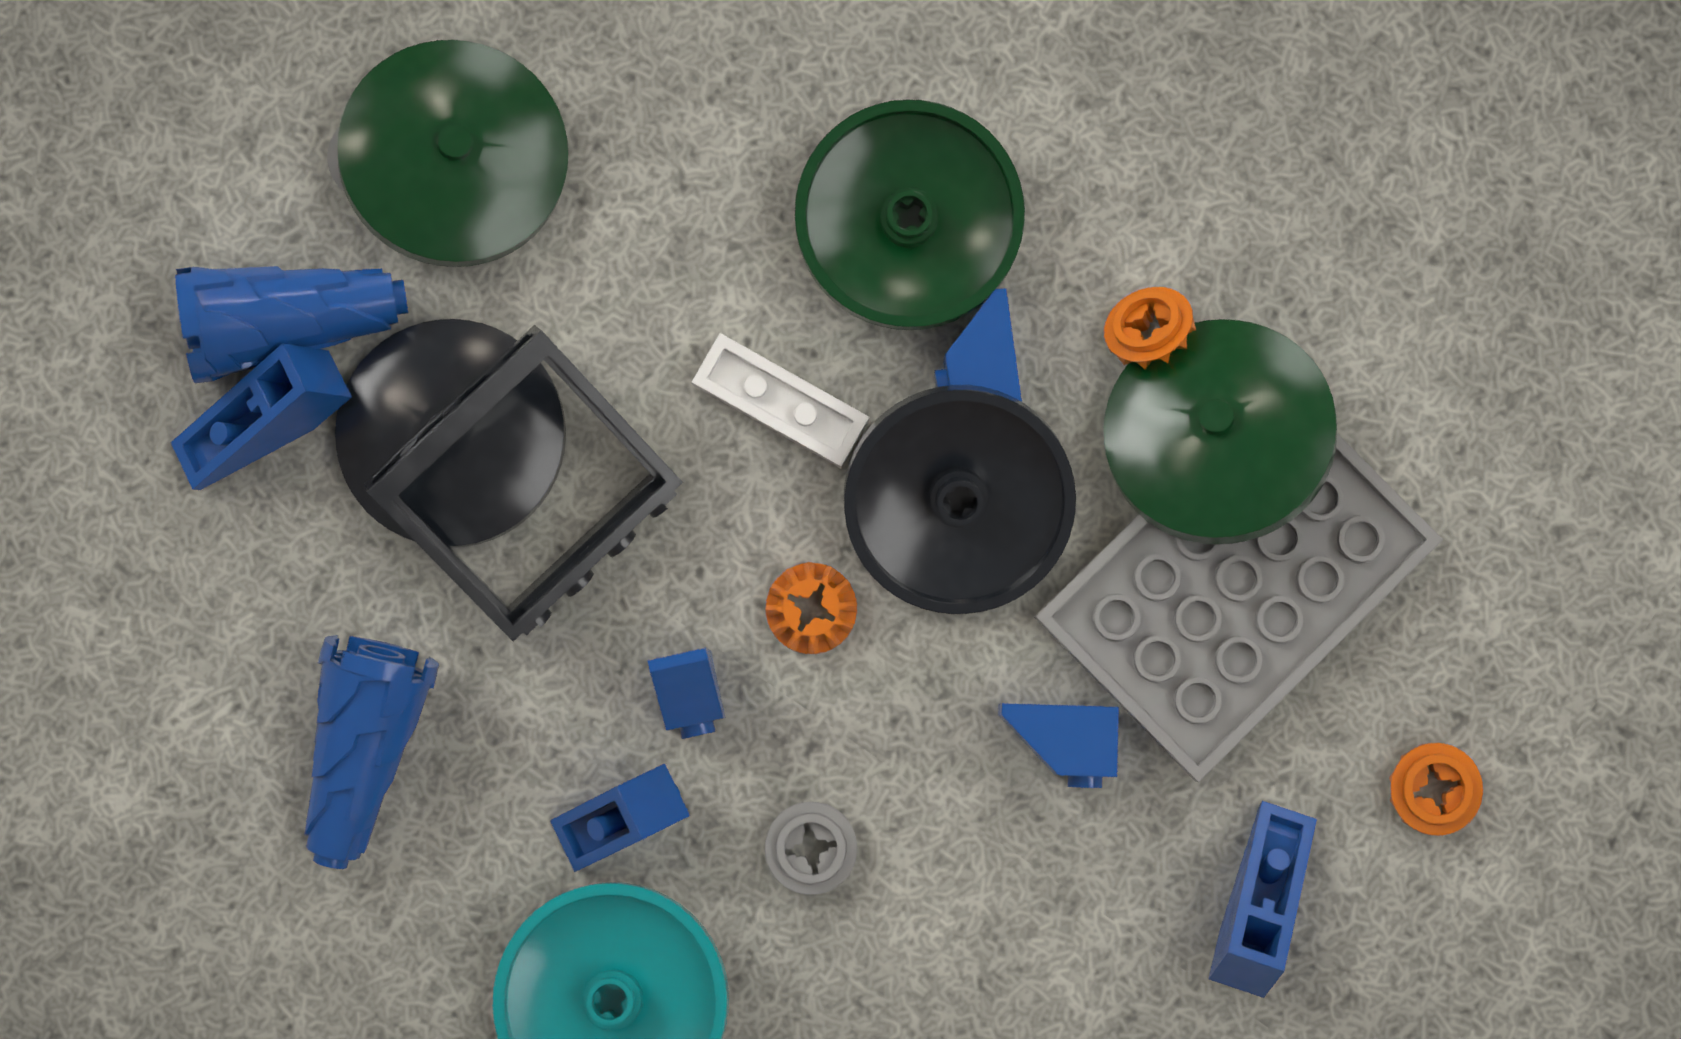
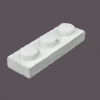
M719 333L692 380L693 386L839 468L843 467L870 418Z

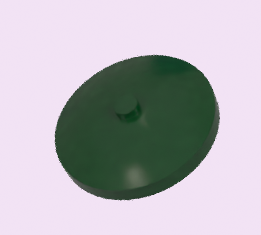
M436 40L409 46L387 57L371 69L360 81L346 104L339 127L337 146L338 168L346 197L354 212L368 230L381 242L408 258L445 267H469L498 260L526 244L539 232L552 215L559 201L568 169L569 152L565 125L553 97L535 74L513 57L495 48L462 40Z
M906 99L879 103L864 108L837 124L826 134L810 155L802 171L795 199V226L799 249L804 263L821 290L840 308L867 323L896 330H922L939 327L954 322L981 306L993 291L999 288L1010 272L1016 259L1024 230L1025 206L1021 182L1013 162L1001 143L989 130L967 114L952 107L925 100Z
M1218 319L1196 322V330L1187 335V349H1175L1172 351L1168 363L1161 359L1151 361L1148 367L1144 369L1138 363L1131 362L1122 371L1112 389L1104 416L1103 435L1106 457L1113 478L1126 501L1139 515L1158 529L1172 536L1202 544H1234L1267 535L1289 523L1313 501L1321 490L1333 464L1337 445V419L1334 401L1329 385L1313 359L1295 342L1281 333L1262 325L1240 320Z

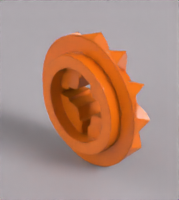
M1148 287L1135 291L1119 301L1109 313L1104 326L1105 342L1110 352L1115 354L1124 366L1131 362H1136L1146 369L1150 362L1156 359H1161L1168 363L1172 351L1175 349H1187V335L1196 330L1193 310L1185 296L1171 288ZM1155 315L1161 328L1154 329L1151 337L1144 339L1141 331L1149 329Z
M807 562L786 569L775 580L768 592L765 611L772 633L783 645L803 654H820L837 647L850 634L857 616V601L850 582L840 572L831 566ZM822 585L825 588L821 594L823 596L821 606L828 610L827 613L835 617L832 622L826 618L822 620L814 617L810 624H806L801 632L797 629L801 624L799 619L802 611L788 597L792 595L796 598L801 596L802 598L809 599L813 592H817L819 586Z
M1427 743L1419 745L1400 757L1399 763L1389 777L1391 782L1390 802L1395 807L1403 823L1423 834L1440 836L1461 830L1472 821L1482 802L1483 782L1476 764L1465 752L1449 744ZM1428 765L1430 771L1434 772L1437 780L1458 782V785L1449 787L1450 790L1442 793L1441 799L1443 803L1440 804L1442 813L1432 798L1414 797L1413 794L1428 784L1427 775L1430 774Z

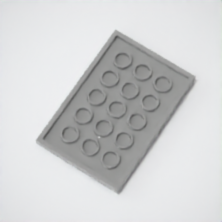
M1337 433V445L1333 464L1321 490L1299 515L1281 528L1249 541L1234 544H1202L1172 536L1158 529L1138 514L1034 618L1195 782H1200L1443 539Z

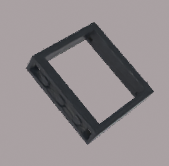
M533 325L365 481L364 486L367 493L514 641L522 633L527 636L537 625L542 627L551 616L552 612L549 608L562 595L566 593L568 597H571L582 590L594 575L591 568L606 554L614 557L621 553L635 538L636 533L633 529L648 515L655 518L668 509L665 505L677 495L675 490L683 482L546 334L536 325ZM544 360L650 474L507 606L399 494Z

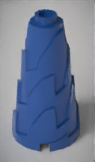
M193 266L176 269L177 274H175L183 339L187 340L189 350L193 349V352L186 353L195 384L212 382L232 373L253 369L282 343L310 347L315 350L335 346L354 337L391 330V325L398 323L397 315L408 313L404 280L392 281L391 273H383L382 268L341 271L340 269L327 268L281 270L278 266L209 269Z
M332 635L324 638L318 664H322L317 697L318 716L314 740L313 781L304 835L308 836L306 847L314 853L313 861L315 863L334 869H346L349 860L359 859L361 853L364 854L368 847L385 793L394 780L405 746L418 724L429 689H434L439 663L429 656L425 661L424 668L420 669L416 667L419 652L382 641L349 636L346 650H337L339 638L338 635Z

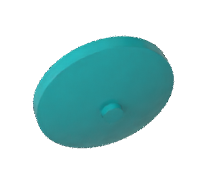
M618 882L597 883L570 890L546 902L535 910L514 933L501 957L495 976L492 1006L493 1018L498 1039H723L729 1012L728 980L723 961L712 937L699 920L680 903L654 889L640 885Z

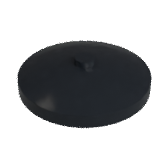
M438 319L412 325L394 333L372 349L359 363L346 384L352 397L337 411L335 426L336 451L342 474L349 489L364 510L388 530L414 541L367 493L364 482L517 341L515 338L497 328L475 321ZM540 363L399 494L451 548L478 545L507 534L528 519L550 493L559 474L564 457L566 423L559 393L544 366Z
M948 385L935 387L911 395L885 411L861 438L852 455L845 478L844 512L846 527L853 548L863 566L883 588L897 598L921 609L937 613L971 614L998 608L1023 596L1044 579L1055 566L1068 543L1074 525L1076 512L1075 480L1071 465L1058 437L1050 426L1025 403L1003 392L981 386Z

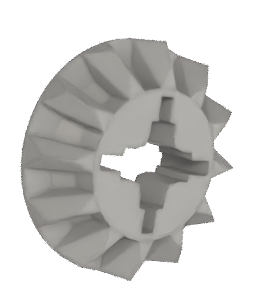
M802 802L787 808L773 821L766 836L765 857L771 873L784 887L800 894L817 895L833 890L849 876L857 857V839L850 822L837 809L824 803ZM804 823H810V829L814 831L817 840L836 841L837 846L828 847V850L819 854V863H817L818 873H813L812 865L808 864L806 856H796L795 853L786 855V850L794 849V845L803 843Z

